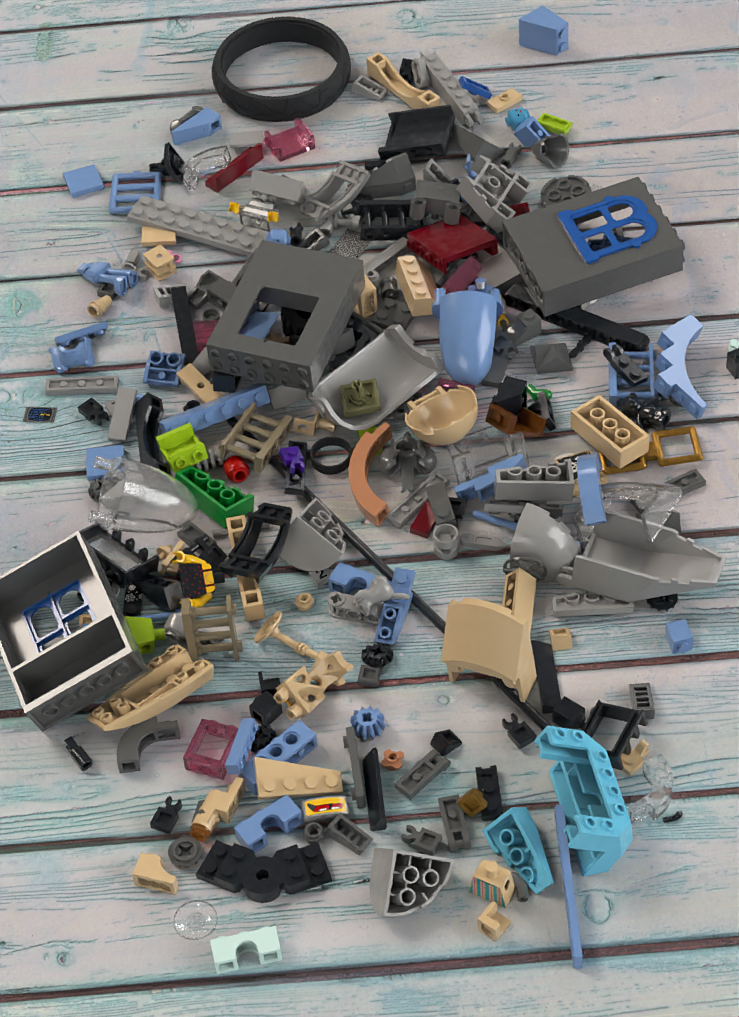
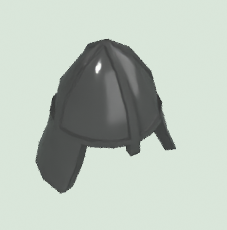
M560 133L540 138L532 144L531 150L537 160L558 169L565 164L568 158L569 143L566 136Z

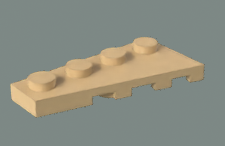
M254 757L258 800L277 799L285 795L291 798L342 794L343 792L340 771Z

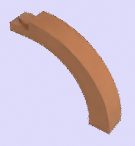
M385 422L376 428L373 434L365 432L356 444L349 463V482L355 502L364 517L376 527H379L386 519L389 509L387 503L378 498L368 485V471L376 454L393 437L390 425Z

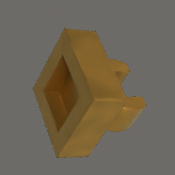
M472 788L458 798L457 805L472 818L486 808L488 802L482 797L483 794L477 788Z

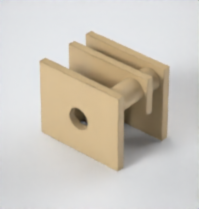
M161 244L143 253V256L146 258L144 262L145 267L149 269V273L159 282L177 272L175 269L176 265L173 263L175 258Z

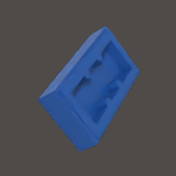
M461 76L458 80L461 87L468 90L472 95H480L487 99L491 98L492 93L487 86L464 76Z

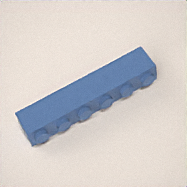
M256 383L235 393L225 395L158 422L163 434L187 423H190L193 431L196 432L244 413V410L249 408L253 402L256 403L257 408L270 403L271 400L266 385Z

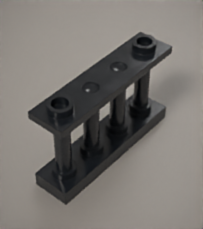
M359 200L358 216L365 218V226H361L360 241L399 240L402 237L407 239V233L428 225H423V219L416 220L417 225H406V217H409L411 200ZM371 217H382V225L372 226ZM388 217H399V225H389Z

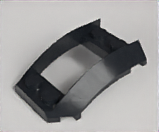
M264 502L257 506L258 510L254 513L248 512L246 514L248 517L240 539L228 554L229 559L225 564L220 563L218 567L230 578H233L234 575L255 579L257 584H259L274 566L282 552L290 528L293 513L291 507ZM267 523L280 526L275 542L264 559L249 557L259 538L262 524Z

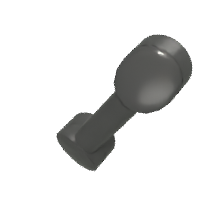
M193 106L192 110L180 119L172 121L170 133L204 108Z

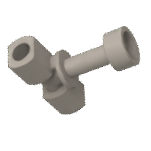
M339 212L326 217V221H323L320 231L329 238L332 236L334 228L338 229L339 225L361 229L363 219L362 216L355 215L353 219H340Z

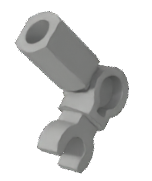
M131 249L121 269L136 271L138 279L144 282L147 280L146 275H149V269L137 267L141 252L137 249Z

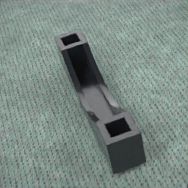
M147 392L134 405L142 483L145 488L158 493L172 481L170 466L166 465L159 456L157 440L155 438L158 436L160 426L158 421H161L164 413L162 399Z

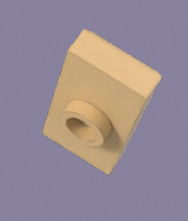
M511 88L488 100L487 106L498 114L522 101L523 96Z

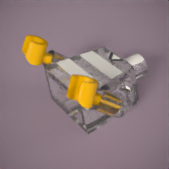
M268 196L264 199L255 197L243 206H239L240 204L235 202L229 203L228 211L239 214L240 223L270 232L274 223L281 222L280 211L276 208L274 200L268 199Z

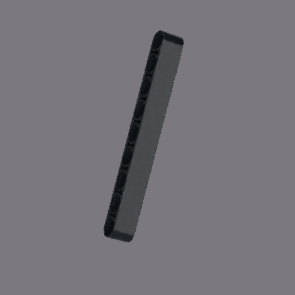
M515 283L502 295L506 305L521 312L531 308L544 321L582 336L590 335L592 340L609 346V343H616L623 348L624 352H644L650 342L649 337L644 333L577 307L544 316L530 290Z

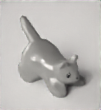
M376 576L371 581L369 589H362L352 597V605H356V609L369 615L373 604L390 599L409 600L410 596L405 593H395L385 576Z

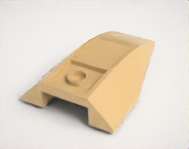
M178 644L173 645L164 654L153 658L146 665L149 670L148 672L119 688L98 708L94 709L87 716V719L103 731L122 729L146 721L171 708L214 678V666L205 659L192 662L185 648Z

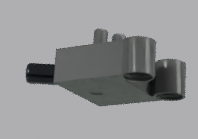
M455 178L448 183L417 179L415 195L410 203L409 217L414 220H422L430 213L433 220H437L438 215H441L445 223L450 225L457 224L461 209L459 204L460 193L456 190L460 184L459 179Z

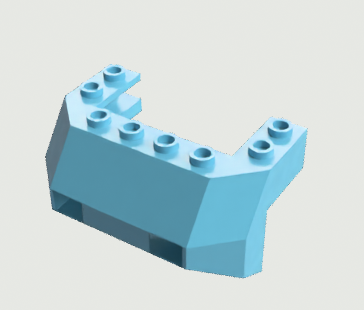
M546 726L534 742L536 745H539L541 751L539 757L541 759L556 760V763L549 770V774L559 805L564 807L566 827L563 831L568 834L570 840L568 847L574 849L583 877L607 872L633 841L631 820L607 751L582 730Z

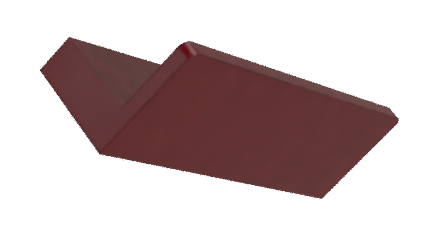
M258 143L254 147L248 148L205 181V186L216 193L220 192L263 159L262 144Z

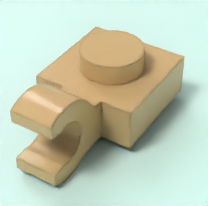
M644 739L637 744L634 751L631 749L629 755L623 753L621 755L624 766L622 771L629 777L644 765L642 757L650 751L647 748L650 744Z

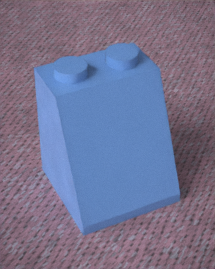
M542 5L519 18V45L558 55L568 49V22Z

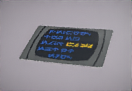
M26 407L23 422L54 423L57 407Z

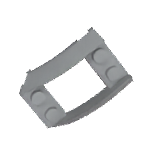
M339 160L340 166L336 172L332 171L327 180L312 194L302 196L304 201L303 205L299 207V212L317 221H321L339 212L357 197L370 178V173L363 168ZM345 181L351 183V186L339 199L330 205L324 204L341 188Z

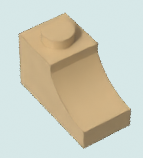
M141 852L132 873L135 886L176 895L178 890L176 876L164 870L162 857L154 853L146 854Z

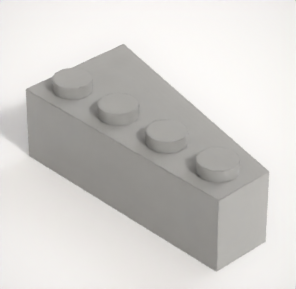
M564 459L563 463L551 461L548 462V465L543 466L531 464L528 468L522 469L518 466L498 469L495 472V500L572 501L574 477L571 459Z

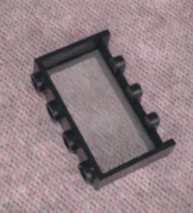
M103 519L79 531L95 550L106 576L123 589L126 585L153 571H158L160 556L156 554L148 559V550L145 547L140 549L137 554L134 551L135 541L133 538L126 540L125 544L121 542L122 532L119 528L113 530L112 535L108 533L109 519Z

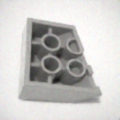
M253 169L248 189L255 196L261 197L265 195L268 196V199L274 201L279 199L285 201L284 203L300 205L306 187L302 181Z

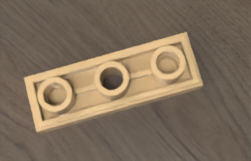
M191 363L176 373L177 377L204 404L223 397L220 392L213 391V385Z

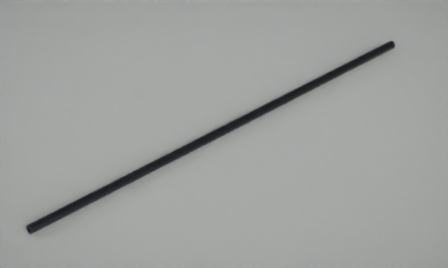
M231 417L227 420V423L232 428H234V426L238 422V420L235 417ZM244 431L242 434L258 440L251 432ZM253 447L257 452L260 451V449ZM273 456L269 464L286 479V466ZM304 485L303 497L310 503L316 496ZM327 507L333 514L331 519L335 524L339 523L342 528L343 536L377 570L392 582L394 571ZM411 590L413 593L411 603L445 634L446 622ZM486 675L542 731L546 726H552L527 701L520 702L519 693L514 688L507 687L500 678Z

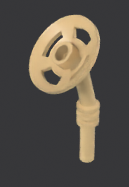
M281 611L274 613L262 625L254 638V642L259 643L270 636L294 649L295 653L315 660L319 653L310 649L309 645L300 641L296 642L279 632L278 625L282 618Z

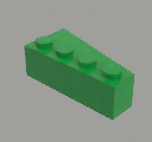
M190 465L175 473V491L224 529L227 528L226 518L245 515L246 518L248 512L253 513L254 495L248 493L245 495L241 493V489L235 486L233 488L228 487L224 481L212 479L209 474Z

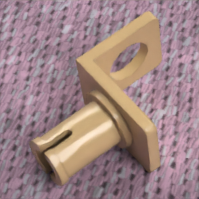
M317 411L313 422L295 418L293 431L314 436L318 428L332 432L336 428L335 423L321 417V413ZM298 424H304L308 429H301Z

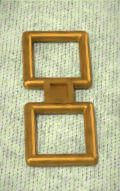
M688 426L652 432L649 452L637 458L638 463L627 464L622 468L617 466L608 467L606 457L597 450L603 466L602 471L605 475L643 470L647 467L646 462L655 460L658 461V465L661 467L702 461L703 454L696 428ZM689 434L695 454L665 459L660 438Z

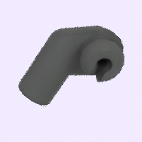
M511 872L514 885L517 888V900L519 902L528 901L527 882L518 873Z

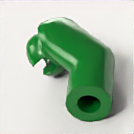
M532 384L527 385V393L534 401L538 400L537 393L542 391L545 392L549 400L551 399L552 393L550 390L536 389Z

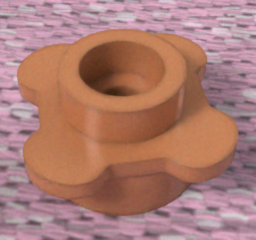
M390 749L384 751L385 757L381 761L382 766L389 770L400 769L404 753L402 751H391Z

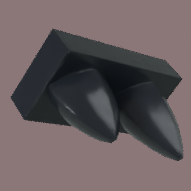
M544 391L537 393L538 400L527 409L547 419L545 426L549 431L556 429L551 401Z

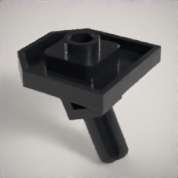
M168 142L165 143L164 158L160 163H150L149 171L161 172L163 176L170 175L176 183H182L186 179L187 164Z

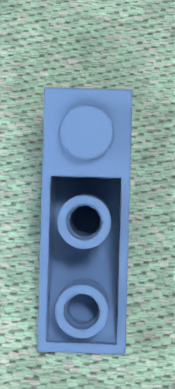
M206 107L171 131L173 144L177 145L211 136L222 128L221 116Z

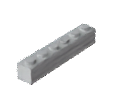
M404 237L400 238L371 261L367 262L364 265V272L374 270L380 273L394 263L397 257H402L410 251L406 244L407 239Z

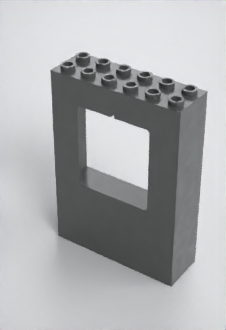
M262 240L206 343L210 370L314 392L365 288L363 260ZM255 301L312 313L296 345L293 346L269 340L265 343V339L238 334Z

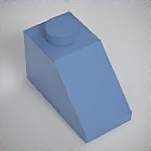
M533 116L520 123L513 133L527 147H531L540 138L550 136Z

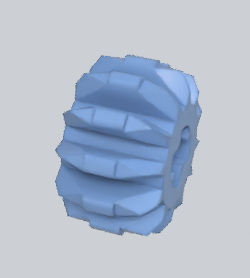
M370 705L368 709L361 706L360 711L354 710V716H351L350 724L351 727L353 726L357 738L363 736L364 741H366L370 737L374 741L375 735L381 736L382 730L385 728V719L383 713H380L378 708L372 710Z

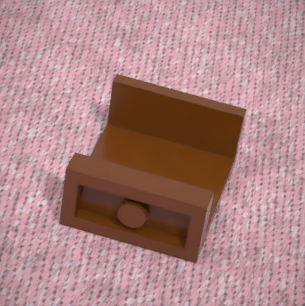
M490 404L485 422L506 434L542 437L547 419L522 407L519 419L516 421L518 416L496 404Z

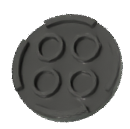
M568 175V177L558 179L555 177L543 186L541 190V203L543 207H547L592 192L591 187L584 178Z

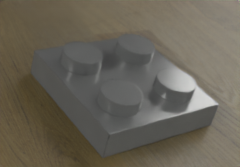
M386 297L370 321L382 329H387L390 325L400 324L406 331L415 316L411 315L407 303Z

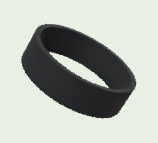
M339 437L322 438L315 442L311 448V463L314 469L320 473L327 475L341 473L349 467L352 455L351 446L346 440ZM326 446H340L349 453L345 461L333 466L322 465L314 459L315 453Z

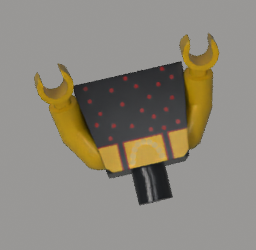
M182 551L173 552L172 555H176L177 560H173L172 563H181L178 564V573L184 598H190V604L195 606V608L203 607L212 599L215 593L214 584L225 583L224 572L212 573L211 564H207L205 560L193 555L184 554Z

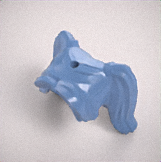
M90 338L80 342L75 349L66 350L61 345L57 349L55 347H49L48 349L52 355L54 369L59 374L74 366L84 365L85 367H92L95 364Z

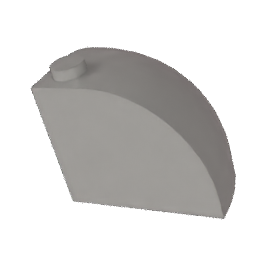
M316 497L290 524L286 542L279 558L284 559L290 565L305 571H319L330 567L340 558L346 548V542L342 539L344 535L339 523H334L331 519L333 514Z
M527 503L515 529L510 558L524 556L541 561L547 567L548 572L544 581L540 580L537 582L554 581L557 575H559L562 566L573 567L575 557L577 555L582 556L581 547L578 540H574L570 535L571 530L561 520L557 522L549 516L550 513ZM515 560L510 562V568L518 567ZM521 560L522 562H530L533 565L537 564L530 560ZM538 568L534 572L542 575L544 568Z
M374 848L370 874V898L374 911L380 916L396 917L408 915L420 908H424L436 898L441 888L446 885L453 868L454 859L396 849Z

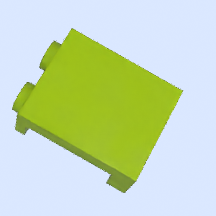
M190 423L155 437L162 455L174 473L209 458L203 442L197 439Z

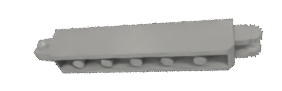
M427 50L420 51V58L426 62L429 83L446 105L451 104L455 117L461 125L467 124L471 128L474 126L473 122L475 121L478 124H482L483 119L478 112V106L464 88L461 87L435 52L430 54Z

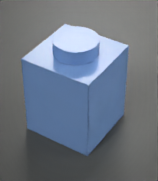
M686 619L666 623L665 637L672 653H685L692 650L693 636Z

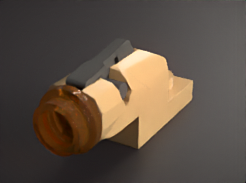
M236 776L233 783L229 784L227 792L212 789L205 800L198 801L190 827L191 837L204 842L210 837L220 821L229 824L246 791L243 778Z

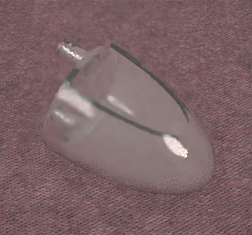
M117 456L113 459L95 457L94 468L108 470V472H106L102 483L98 511H90L89 522L98 523L103 530L163 533L183 528L196 518L199 508L195 496L182 482L173 476L147 464L126 459L123 456Z

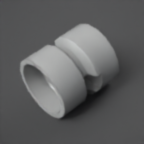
M447 523L436 526L433 530L434 554L442 560L455 558L459 552L457 528Z

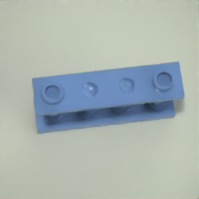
M649 342V352H624L631 359H649V365L637 366L643 372H649L647 381L638 386H649L650 392H621V390H617V387L630 385L623 378L617 376L619 373L608 361L609 403L617 408V401L626 399L631 393H635L637 399H651L658 396V391L654 390L653 361H656L657 351L653 350V342ZM609 343V348L612 350V345L616 343Z

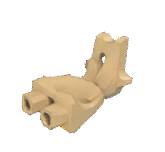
M339 650L331 654L320 651L311 670L307 673L305 665L298 669L275 688L277 692L273 698L280 705L284 702L288 704L290 708L285 712L290 720L297 717L300 719L310 713L326 697L323 692L329 685H343L346 682L343 675L354 666L344 660ZM302 676V679L297 682V677ZM314 680L318 683V686L311 685L310 681ZM309 695L313 697L312 702L308 700Z

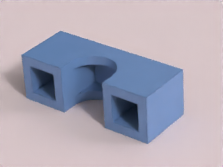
M339 562L328 578L329 591L349 594L355 589H369L371 581L376 576Z
M285 795L282 798L276 799L266 808L258 810L255 815L247 820L239 822L234 827L236 839L241 846L253 850L255 854L268 846L267 836L264 832L268 827L277 826L287 834L303 823L302 811L288 795Z

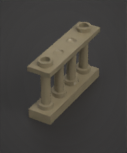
M253 402L249 408L244 410L243 416L227 437L221 440L218 449L220 450V459H224L228 452L253 460L254 471L261 473L292 431L293 417L286 414L282 421H276L255 413L256 403ZM254 420L276 429L270 432L250 425V423ZM244 431H248L268 440L260 442L242 434ZM239 441L258 448L260 451L253 453L234 446V444Z
M226 595L225 606L201 608L191 606L190 598L181 599V616L189 656L192 662L198 661L199 655H202V653L233 651L235 660H239V652H242V640L237 638L234 620L236 604L231 602L230 595ZM227 614L228 617L209 620L193 619L195 616ZM229 626L230 629L228 631L203 633L198 631L199 628ZM230 638L232 640V643L208 645L200 643V641Z

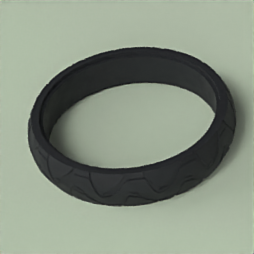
M291 16L261 19L240 27L221 43L212 63L213 84L221 99L223 97L226 101L225 104L242 116L265 122L294 121L323 111L332 105L343 93L351 72V59L348 49L336 32L320 22ZM278 42H299L319 47L329 53L337 63L333 73L318 86L301 93L286 96L252 94L239 89L226 77L231 64L242 54L259 46Z

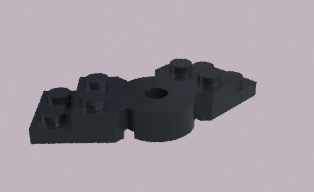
M216 840L196 872L197 879L234 894L241 892L243 889L250 900L258 903H267L277 899L282 890L292 895L332 882L330 871L318 842L298 848L296 844L277 850L273 858L268 856L256 857L254 851L236 843L231 846Z

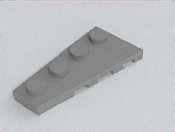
M586 591L583 594L574 592L552 597L553 617L634 613L633 602H624L590 591Z

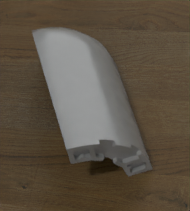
M400 324L390 325L317 384L314 392L309 393L308 398L317 411L329 421L348 430H366L378 424L445 370V367L437 353L428 352L423 348L417 349L413 345L414 341ZM376 378L381 411L345 418L340 386L350 384L353 380L357 382V379L365 381Z

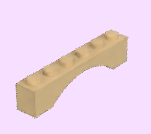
M377 52L366 58L367 74L413 109L441 106L438 95L431 90L424 91L411 86L400 76L390 60L382 53Z
M245 515L226 518L231 550L243 533L246 525ZM237 575L246 622L265 619L259 584L253 578Z

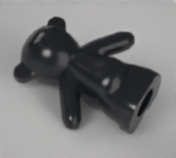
M631 393L621 405V412L626 417H636V425L644 430L643 421L659 431L665 430L671 418L670 409L653 406L662 400L661 396H655L641 403L637 399L636 394Z

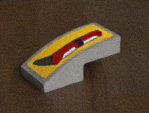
M325 796L301 802L304 821L324 822L326 817L336 818L339 813L346 818L349 815L346 796Z

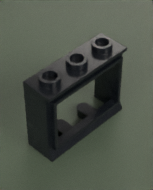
M598 700L595 707L591 709L589 718L583 723L581 730L592 738L603 717L627 722L612 751L606 750L612 768L623 770L624 766L621 755L622 753L627 755L631 753L630 738L638 739L640 736L638 725L646 726L648 724L644 710L638 711L603 703L601 700Z

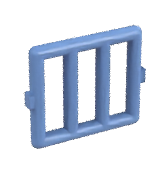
M134 171V173L113 174L109 213H129L134 206L116 207V203L137 202L142 196H117V191L154 190L153 194H145L143 196L160 200L161 172ZM155 179V183L118 185L119 180Z

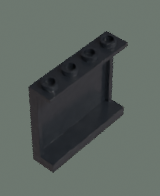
M451 104L388 113L391 120L385 147H379L378 150L382 160H388L405 152L408 155L409 161L446 156L455 121V114Z

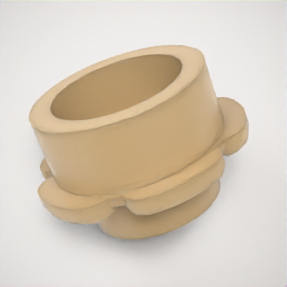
M309 593L299 594L295 598V605L301 611L310 610L314 604V598Z

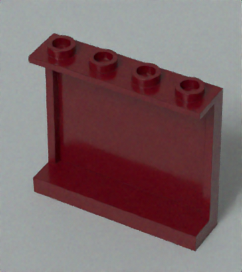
M461 214L459 222L455 225L447 224L444 220L407 233L406 244L408 249L444 274H447L446 263L484 250L492 256L498 254L497 238Z

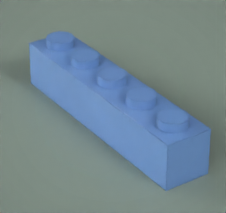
M242 718L225 763L228 774H241L242 769H244L249 750H251L256 731H258V724H256L254 718Z

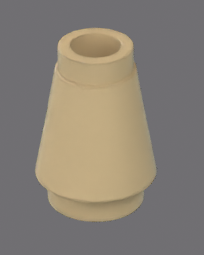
M105 295L90 302L87 307L88 313L94 318L101 317L112 304V299L110 296Z

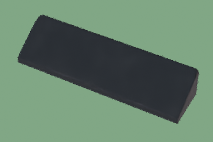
M531 640L542 714L553 713V709L561 701L552 646L548 643Z
M375 747L372 748L362 762L371 831L386 830L387 828L378 750Z

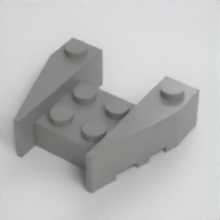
M480 155L469 168L477 174L475 179L473 180L466 175L456 190L488 226L497 233H500L503 230L502 221L512 218L516 213L502 202L505 196L514 203L519 204L534 183L521 173L508 171L506 166L495 165L491 163V159Z

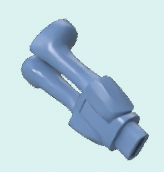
M107 262L83 263L77 269L78 273H81L83 277L98 285L110 283L114 285L115 293L122 297L126 295L128 287L134 288L138 283V273L136 271L112 269L110 263Z

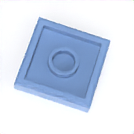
M95 164L63 173L72 198L104 189Z
M123 445L86 449L88 481L99 480L103 477L108 479L110 477L119 478L125 476Z

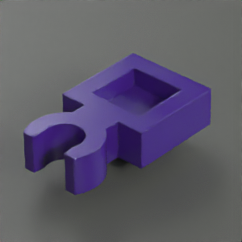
M299 447L280 448V457L285 466L290 465V473L294 474L296 468L300 469L301 473H304V458Z

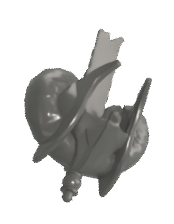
M406 432L404 437L398 441L391 439L390 446L382 451L379 458L380 469L386 475H394L401 469L402 493L406 490L409 493L414 491V467L422 474H429L435 469L437 462L434 451L425 442L412 438L410 432Z

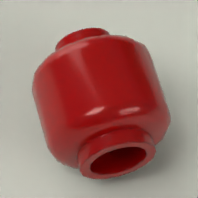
M231 456L223 464V470L228 480L233 483L245 481L250 474V468L246 460L241 456Z

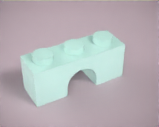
M276 926L262 927L259 930L250 932L243 931L236 935L220 936L210 940L217 974L239 970L238 958L245 952L256 953L259 956L261 965L282 960Z

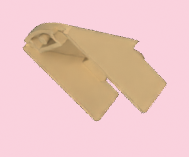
M464 598L462 601L456 602L455 599H452L447 610L441 662L446 663L450 682L454 683L460 672L468 669L502 679L507 687L518 689L520 702H525L537 681L527 619L522 617L520 620L511 615L512 610L492 602L473 598Z

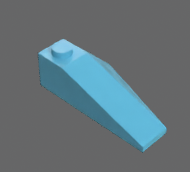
M527 807L510 808L482 830L491 849L496 854H500L506 860L505 863L509 867H513L536 894L541 893L554 883L536 824Z

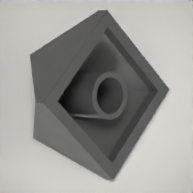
M566 343L530 346L537 374L573 371Z

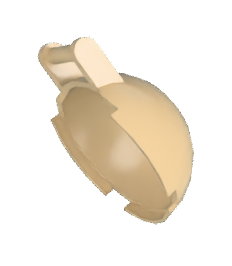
M458 385V389H450L447 392L441 386H437L431 393L414 402H407L410 412L408 415L405 413V422L410 431L423 442L439 446L456 443L471 431L476 422L478 414L476 394L469 387Z

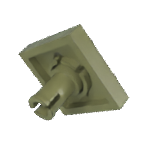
M376 378L365 381L357 379V382L353 380L350 384L340 386L345 418L381 411Z

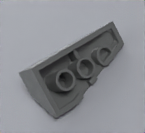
M456 124L453 125L452 135L464 153L470 154L471 161L475 162L480 155L493 161L506 153L505 150Z

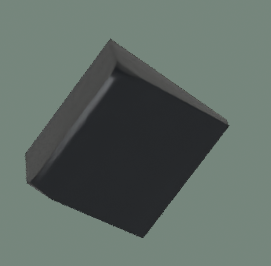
M450 729L435 732L430 742V745L441 756L449 754L462 744V741Z

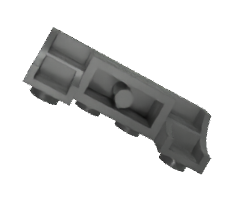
M207 270L201 275L197 285L188 294V300L191 305L198 309L209 301L220 309L225 310L237 286L214 272ZM255 301L242 327L249 323L248 317L260 308L258 301Z

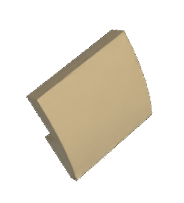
M142 225V247L158 246L160 244L162 246L176 245V233Z

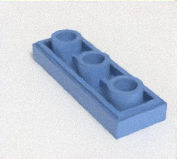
M106 321L57 336L54 341L57 346L66 347L71 345V341L78 340V342H82L93 334L95 337L105 334L108 326Z

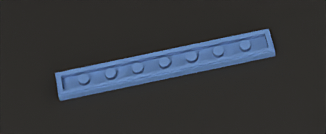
M556 805L555 824L572 962L574 969L582 968V949L567 834L563 831L566 827L563 805Z

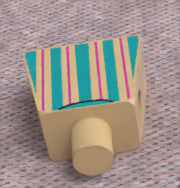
M487 860L481 861L472 877L469 893L490 902L494 901L497 905L507 908L516 892L511 872L498 866L495 861Z

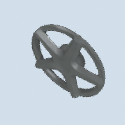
M513 557L508 559L503 565V572L507 575L517 569L507 568V564L515 560L518 565L517 568L520 567L537 579L536 582L544 581L548 572L547 567L541 561L531 557ZM521 560H530L537 564L533 565L530 562H522ZM538 568H544L542 575L534 572Z

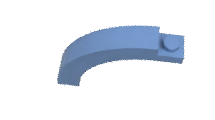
M598 452L577 457L578 484L586 526L607 523L600 484V471L603 470V466Z

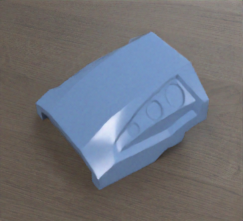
M150 351L145 366L143 383L155 386L179 387L180 379L176 373L183 369V364L187 357L186 354Z

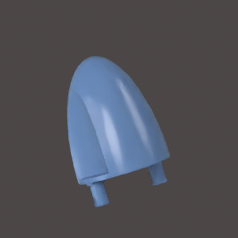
M437 288L434 290L435 302L432 304V314L438 319L443 365L446 372L458 385L465 387L476 386L486 377L492 365L496 316H500L503 311V305L500 301V290L490 289L489 294L479 291H457L445 294V289Z

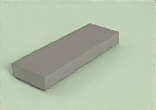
M118 387L107 437L108 440L127 442L137 396L136 389Z

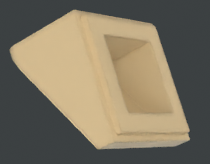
M568 627L549 630L553 651L572 649V637Z

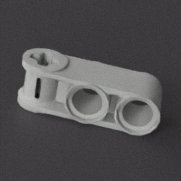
M332 592L328 595V613L331 617L366 623L372 626L379 624L384 602L373 604L369 615H367L365 612L356 609V605H352V597L354 595L340 592Z

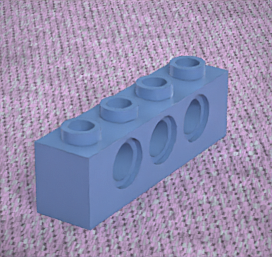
M299 720L294 725H290L279 737H275L264 749L257 751L254 757L296 764L318 746L317 736ZM252 757L249 761L245 762L244 769H242L241 774H238V776L244 779L245 787L257 796L254 757Z

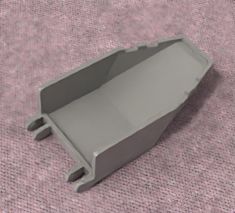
M605 510L607 523L594 525L593 530L581 528L577 531V536L574 540L582 542L581 548H585L582 556L577 555L575 557L573 567L562 566L559 575L556 577V581L565 587L573 586L624 602H633L715 587L726 557L706 546L702 548L694 544L695 540L691 538L685 539L681 537L675 529Z

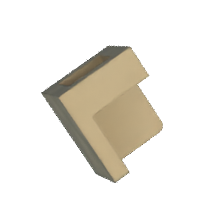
M494 901L477 919L478 931L495 942L511 924L508 918L497 912V903Z

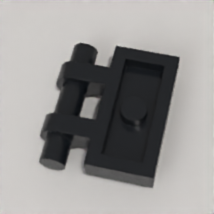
M206 534L197 537L189 548L186 547L182 550L184 554L197 557L194 553L200 549L203 553L198 558L205 560L207 564H211L212 570L228 557L215 542L210 547L206 544L209 540Z

